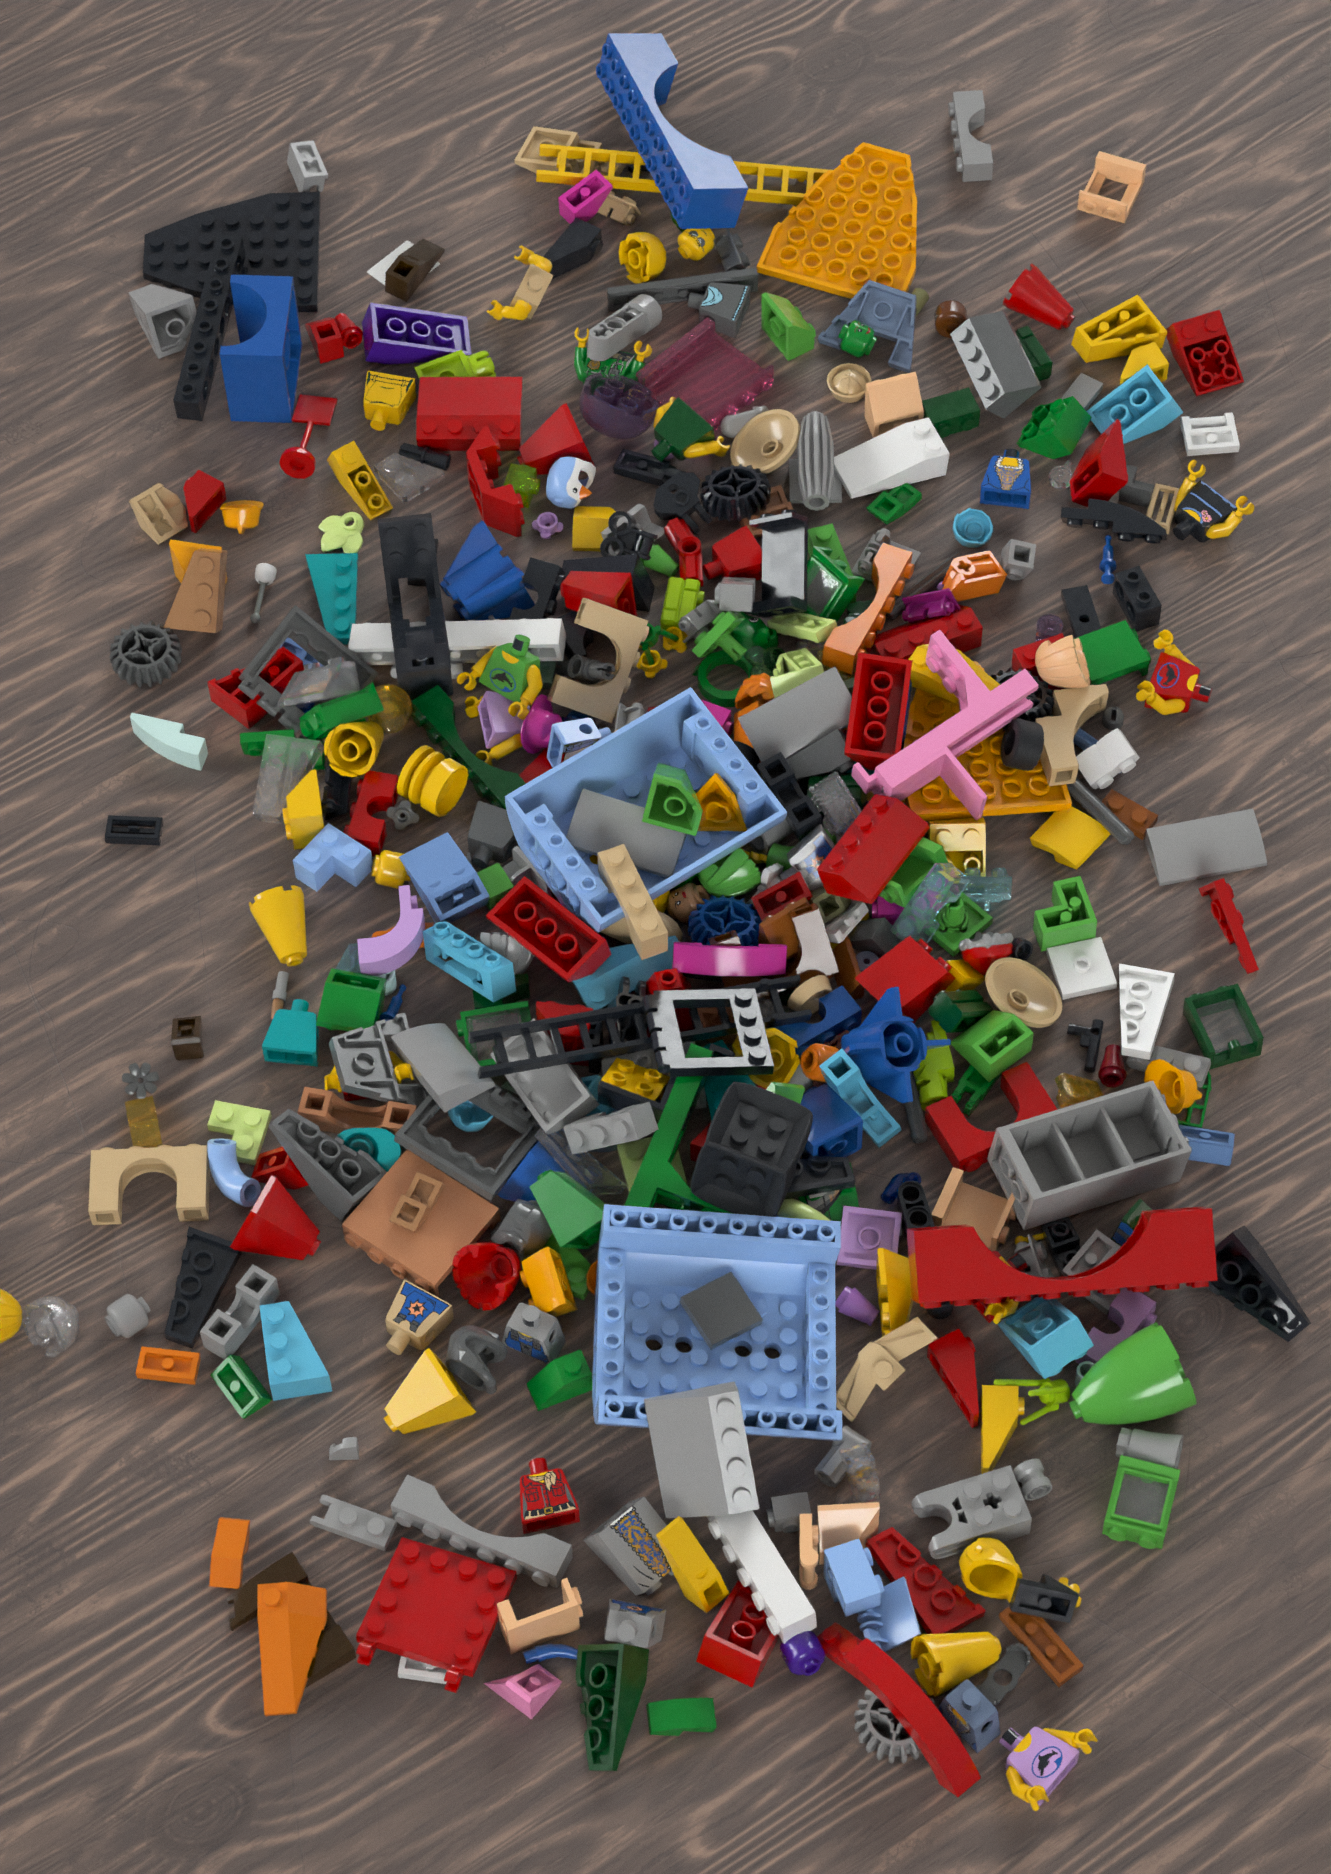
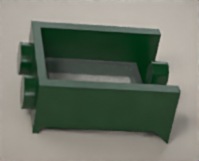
M1238 983L1230 986H1220L1213 991L1205 993H1195L1184 999L1183 1016L1186 1017L1203 1056L1211 1059L1210 1069L1261 1055L1264 1037Z

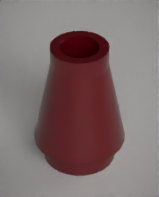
M1116 1044L1108 1045L1105 1048V1054L1098 1072L1101 1083L1109 1088L1121 1086L1127 1077L1121 1047Z

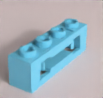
M447 921L438 922L423 931L426 960L492 1002L516 992L513 962ZM449 956L453 958L452 960H449L447 962L443 960L447 959V957Z

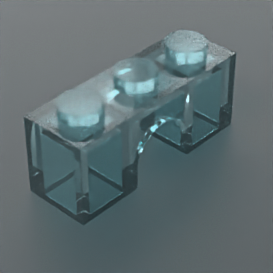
M935 863L890 931L901 941L910 935L915 941L918 942L921 938L928 944L940 926L935 920L936 915L945 905L957 901L970 882V879L952 863Z

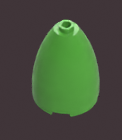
M1156 1322L1129 1336L1100 1358L1080 1380L1071 1395L1073 1401L1069 1402V1406L1076 1419L1081 1417L1086 1423L1122 1425L1162 1418L1192 1407L1197 1403L1188 1377L1185 1378V1372L1171 1340L1161 1325L1158 1326Z

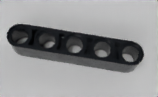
M915 1181L902 1183L898 1189L897 1209L899 1213H902L901 1223L907 1240V1229L935 1226L922 1185ZM907 1197H913V1198H915L916 1200H915V1201H908V1200H906L905 1198H907ZM920 1222L924 1225L914 1226L912 1223ZM947 1301L941 1303L942 1307L926 1309L931 1317L945 1319L951 1315L953 1304Z

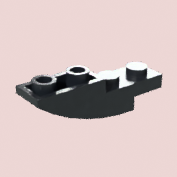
M1089 499L1088 509L1062 507L1061 520L1063 523H1067L1066 526L1081 528L1082 524L1093 525L1095 529L1106 530L1109 526H1113L1112 532L1114 537H1118L1119 541L1133 542L1134 538L1145 539L1144 542L1158 544L1160 540H1167L1166 530L1157 522L1132 508L1118 503Z

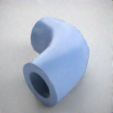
M230 1139L208 1140V1164L217 1187L225 1197L245 1207L253 1206L261 1193V1187L256 1179L247 1177L241 1171L236 1154L237 1142Z

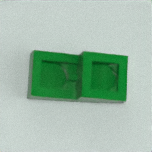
M905 483L893 488L889 493L883 491L867 507V511L887 525L903 516L922 499V493L910 484Z
M713 1698L671 1699L651 1702L646 1705L649 1735L679 1736L683 1731L713 1732L717 1728Z

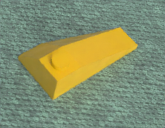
M929 644L917 646L909 660H913L910 677L912 686L959 704V700L954 693H949L945 689L942 679L937 672L933 673L928 668L925 658ZM957 650L989 691L1000 685L965 654Z

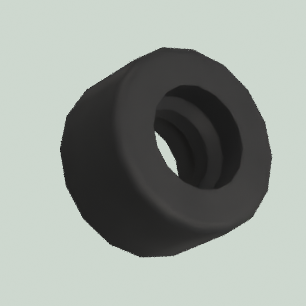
M1013 719L1008 724L1002 738V763L1006 767L1014 769L1033 770L1039 762L1043 751V727L1036 722Z

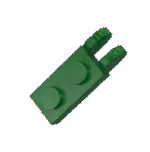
M970 1065L959 1080L958 1086L951 1096L956 1104H958L965 1091L972 1094L970 1100L965 1104L963 1111L964 1114L970 1116L977 1108L980 1100L983 1101L1002 1073L988 1082Z

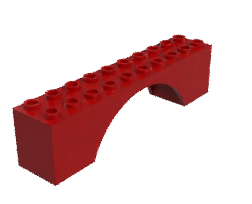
M1207 1207L1142 1211L1132 1234L1112 1256L1084 1272L1062 1277L1033 1276L1007 1265L987 1248L974 1226L962 1224L907 1229L912 1300L920 1303V1307L924 1308L942 1307L941 1302L949 1301L953 1306L972 1305L971 1299H979V1302H983V1304L1001 1303V1297H1009V1300L1029 1301L1031 1300V1295L1038 1294L1039 1298L1057 1299L1061 1298L1062 1292H1068V1295H1073V1297L1091 1296L1090 1290H1097V1293H1102L1103 1295L1119 1294L1120 1288H1127V1291L1147 1292L1150 1291V1286L1156 1285V1288H1162V1290L1180 1289L1179 1283H1186V1286H1191V1288L1209 1287V1281H1218L1212 1208Z

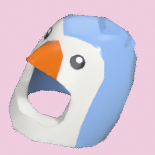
M575 457L559 458L549 470L546 483L547 498L560 508H575L584 498L592 494L588 488L594 480L596 467L590 462ZM581 470L588 474V477L584 480H578Z

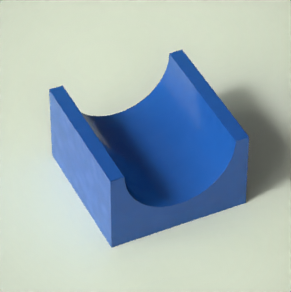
M231 275L230 285L240 343L231 346H221L220 360L231 421L292 423L302 352V337L293 276Z

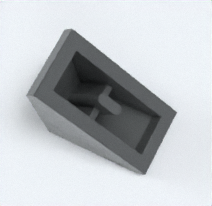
M886 918L860 921L849 936L854 949L861 952H873L877 955L878 959L904 940Z

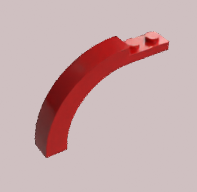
M836 1622L817 1636L825 1651V1656L862 1682L897 1718L926 1758L941 1786L956 1797H959L981 1779L974 1762L949 1723L923 1690L887 1653L868 1638L862 1641Z

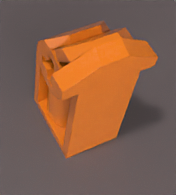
M990 550L954 558L942 582L944 585L942 589L950 588L957 602L999 593L1007 573Z

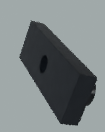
M1087 585L1061 589V597L1075 638L1102 629Z

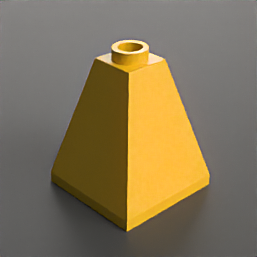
M428 1348L421 1355L385 1407L388 1415L384 1417V1420L393 1432L399 1430L402 1434L471 1416L476 1413V1410L446 1365Z

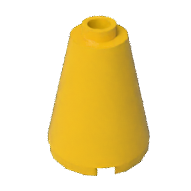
M373 721L344 723L336 726L329 732L324 743V753L330 761L329 765L340 775L347 777H357L368 772L374 766L384 739L383 729L378 723Z
M291 885L292 890L284 891L283 886L268 889L254 897L255 903L249 902V908L280 963L287 964L289 967L301 964L307 956L304 894L301 887Z
M990 1632L921 1634L914 1637L911 1643V1658H917L919 1668L914 1669L920 1686L927 1691L929 1696L942 1695L997 1662L999 1654H1001V1644L998 1638Z

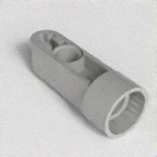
M638 295L621 309L591 328L588 335V358L594 361H605L640 336L645 335L658 326L662 321V310L658 302L649 295Z

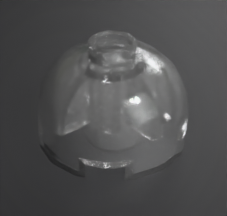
M44 1296L24 1307L23 1310L26 1311V1317L22 1319L25 1333L34 1346L40 1344L43 1349L47 1350L44 1355L55 1357L75 1343L80 1332L78 1311L72 1304L58 1296Z

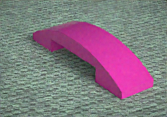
M673 942L672 969L677 968L682 973L713 976L785 974L787 945L713 946L693 942Z

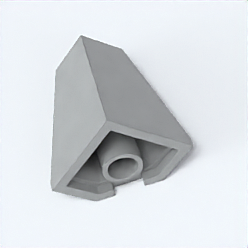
M154 284L128 292L135 316L157 358L159 359L182 351L197 313L192 295Z

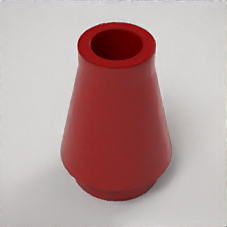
M338 314L334 319L342 336L343 346L349 349L359 346L362 342V330L347 314Z

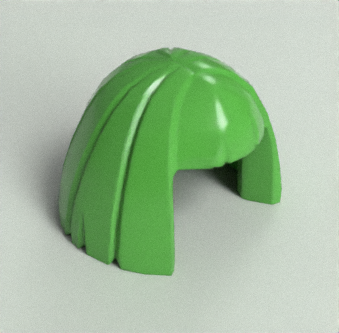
M738 848L730 856L727 855L700 871L698 878L701 885L710 895L720 898L722 895L725 898H731L732 896L743 895L759 886L762 874L758 871L759 869L755 866V863L748 859V855L741 848Z

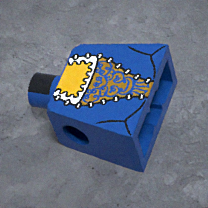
M1006 449L1004 456H993L990 460L981 484L980 503L1029 509L1031 496L1029 461L1019 458V452L1016 449Z

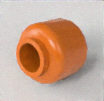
M820 1043L810 1045L803 1052L800 1059L804 1075L808 1079L827 1083L819 1066L838 1052L839 1049Z

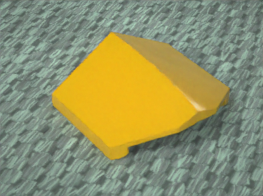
M575 507L572 551H600V545L603 541L601 532L609 527V518L615 512L611 507Z

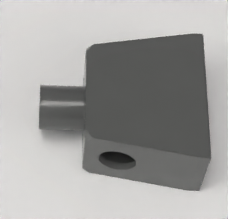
M478 801L467 839L468 849L474 854L472 863L484 869L490 860L500 863L506 862L512 854V849L518 846V843L511 828L507 810Z

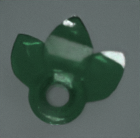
M753 646L748 649L744 654V658L753 666L750 670V677L751 675L766 673L770 677L774 676L773 670L777 669L776 662L780 654L785 653V651L780 647L764 649L760 646Z

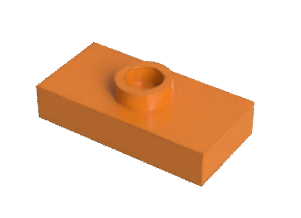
M141 1346L136 1377L139 1379L196 1385L201 1361L200 1353Z

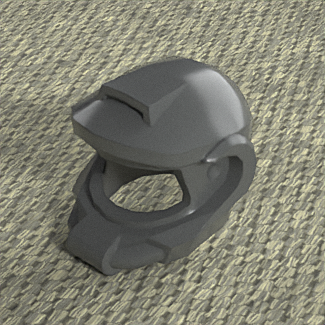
M517 1199L505 1218L496 1224L489 1236L492 1243H507L519 1251V1257L525 1260L545 1247L552 1234V1230L536 1200L525 1201Z
M474 1325L460 1327L451 1334L445 1365L453 1375L481 1392L485 1391L487 1394H494L497 1391L496 1379L491 1375L487 1364L498 1363L504 1360L508 1350L506 1345L500 1341L498 1334Z

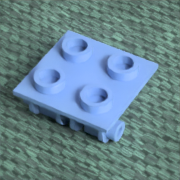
M901 1577L884 1586V1593H881L880 1606L858 1613L857 1621L861 1623L859 1626L860 1631L863 1632L865 1638H868L884 1652L921 1634L905 1577Z

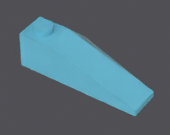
M676 936L668 937V951L641 960L634 944L609 948L611 956L592 975L574 980L572 983L586 1007L593 1008V1010L603 1009L618 995L619 983L623 976L630 978V994L635 991L636 985L640 980L647 981L654 972L672 969L673 942L679 941Z

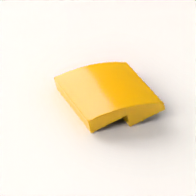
M1071 806V808L1055 811L1030 837L1032 846L1052 853L1056 862L1077 870L1111 834L1098 821Z

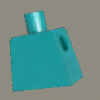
M295 999L293 1000L291 1010L279 1009L276 1011L262 1044L265 1061L318 1067L319 1026H316L317 1014L308 1012L309 1003L307 1001Z

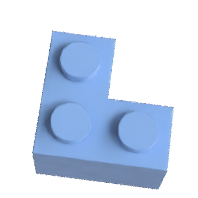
M328 823L293 859L296 879L318 892L334 874L357 887L371 872L373 861L371 850Z
M860 1539L824 1550V1578L834 1603L840 1602L845 1617L880 1606L881 1593H884V1586L879 1574L874 1576L871 1566H873L871 1553L868 1548L863 1549Z

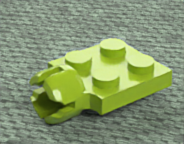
M462 350L414 367L419 382L420 377H496L493 361L490 357L487 358L490 355L486 350L470 356L465 355Z

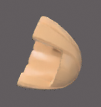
M1069 635L1052 644L1047 640L1039 646L1035 655V663L1040 677L1045 682L1063 688H1085L1090 686L1089 670L1085 654L1082 652L1083 647L1080 639H1074L1073 635Z

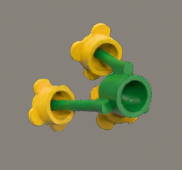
M647 623L649 627L647 638L644 642L641 641L638 648H642L644 653L640 656L636 665L638 669H642L645 672L647 678L655 677L661 669H666L668 666L667 660L662 659L658 651L650 650L658 642L659 635L663 636V647L665 650L674 649L678 653L686 651L687 646L683 641L688 635L680 630V628L673 626L663 630L659 625L653 627V625Z

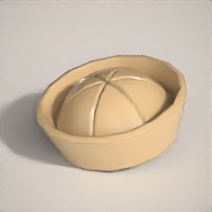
M851 363L840 364L834 367L827 376V384L832 395L837 400L846 403L861 400L865 396L866 383L872 381L870 373L864 367Z
M818 975L803 982L790 995L788 1007L795 1012L811 1009L813 1014L818 1011L819 998L832 992L829 978L826 975Z

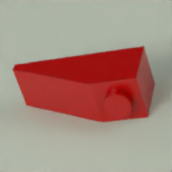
M957 1329L928 1344L927 1358L973 1429L978 1426L979 1417L974 1355L976 1349L972 1340L968 1336L964 1337L960 1329Z

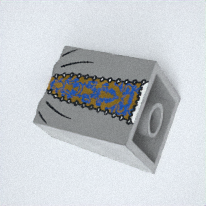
M644 1496L625 1504L583 1539L586 1545L635 1595L643 1593L650 1595L662 1585L660 1582L662 1577L667 1573L670 1576L674 1575L656 1537V1534L667 1525Z

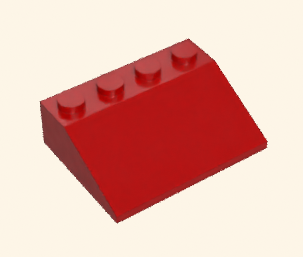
M420 377L416 424L417 446L423 448L429 446L430 450L467 451L484 426H489L491 434H496L499 441L500 450L497 451H520L519 448L522 446L523 377Z

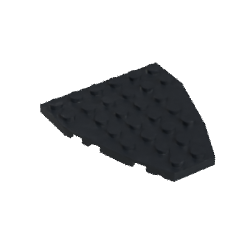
M320 192L269 193L201 212L147 233L144 238L143 277L145 280L161 283L170 289L173 286L182 288L186 294L201 298L217 235L242 237L246 257L241 275L293 276L298 312H318Z

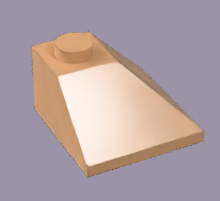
M879 1502L818 1505L819 1565L824 1564L825 1549L856 1539H860L864 1548L867 1539L878 1534Z

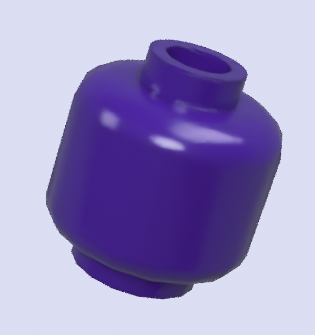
M811 1630L793 1636L785 1644L782 1641L780 1645V1653L793 1674L812 1675L820 1669L825 1660V1651L816 1634Z

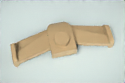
M916 1317L880 1339L869 1342L858 1353L856 1362L836 1393V1407L853 1422L876 1383L885 1391L906 1371L899 1361L935 1341L938 1337L919 1317Z

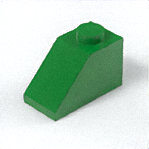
M581 1349L552 1360L527 1383V1388L537 1411L592 1391V1373Z

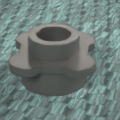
M404 799L396 803L394 807L390 806L387 809V816L393 819L397 830H404L410 823L415 824L419 820V814L415 812L409 800Z

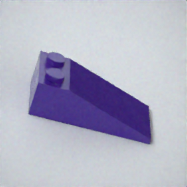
M370 303L362 321L365 361L389 365L430 362L462 350L467 356L472 355L468 319L466 316Z

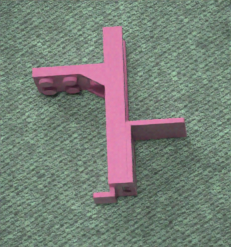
M938 630L930 637L925 658L926 664L933 673L937 672L941 677L945 689L949 693H954L958 698L960 712L875 767L872 775L869 776L859 762L853 765L851 775L866 794L872 791L874 795L879 794L893 797L900 801L938 776H941L977 821L982 817L987 796L957 760V757L1031 709L1033 702L1026 697L1036 691L1039 685L1029 672L1024 669L992 691H989L941 630Z

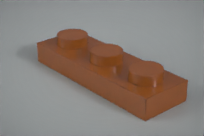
M1007 1607L999 1614V1619L1024 1647H1028L1030 1655L1058 1687H1061L1083 1670L1084 1665L1042 1617L1013 1612L1010 1607Z

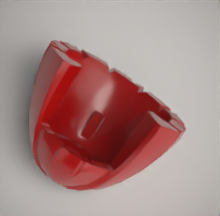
M481 1242L466 1245L457 1251V1255L454 1256L452 1266L455 1267L452 1269L454 1282L458 1284L456 1287L460 1289V1294L465 1300H468L471 1306L477 1309L482 1308L484 1311L493 1310L508 1299L520 1279V1271H522L518 1254L514 1250L497 1243Z

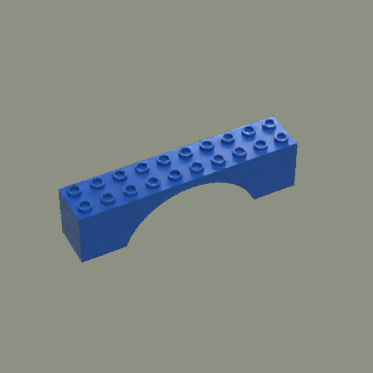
M608 33L606 43L602 46L600 63L596 66V75L604 86L605 92L611 99L613 107L618 112L621 122L625 125L630 138L637 147L639 155L644 160L647 170L650 171L655 185L663 195L664 201L670 208L672 216L676 219L680 229L735 228L748 186L731 156L717 153L691 141L677 131L665 119L658 106L665 104L678 66V62L662 33Z

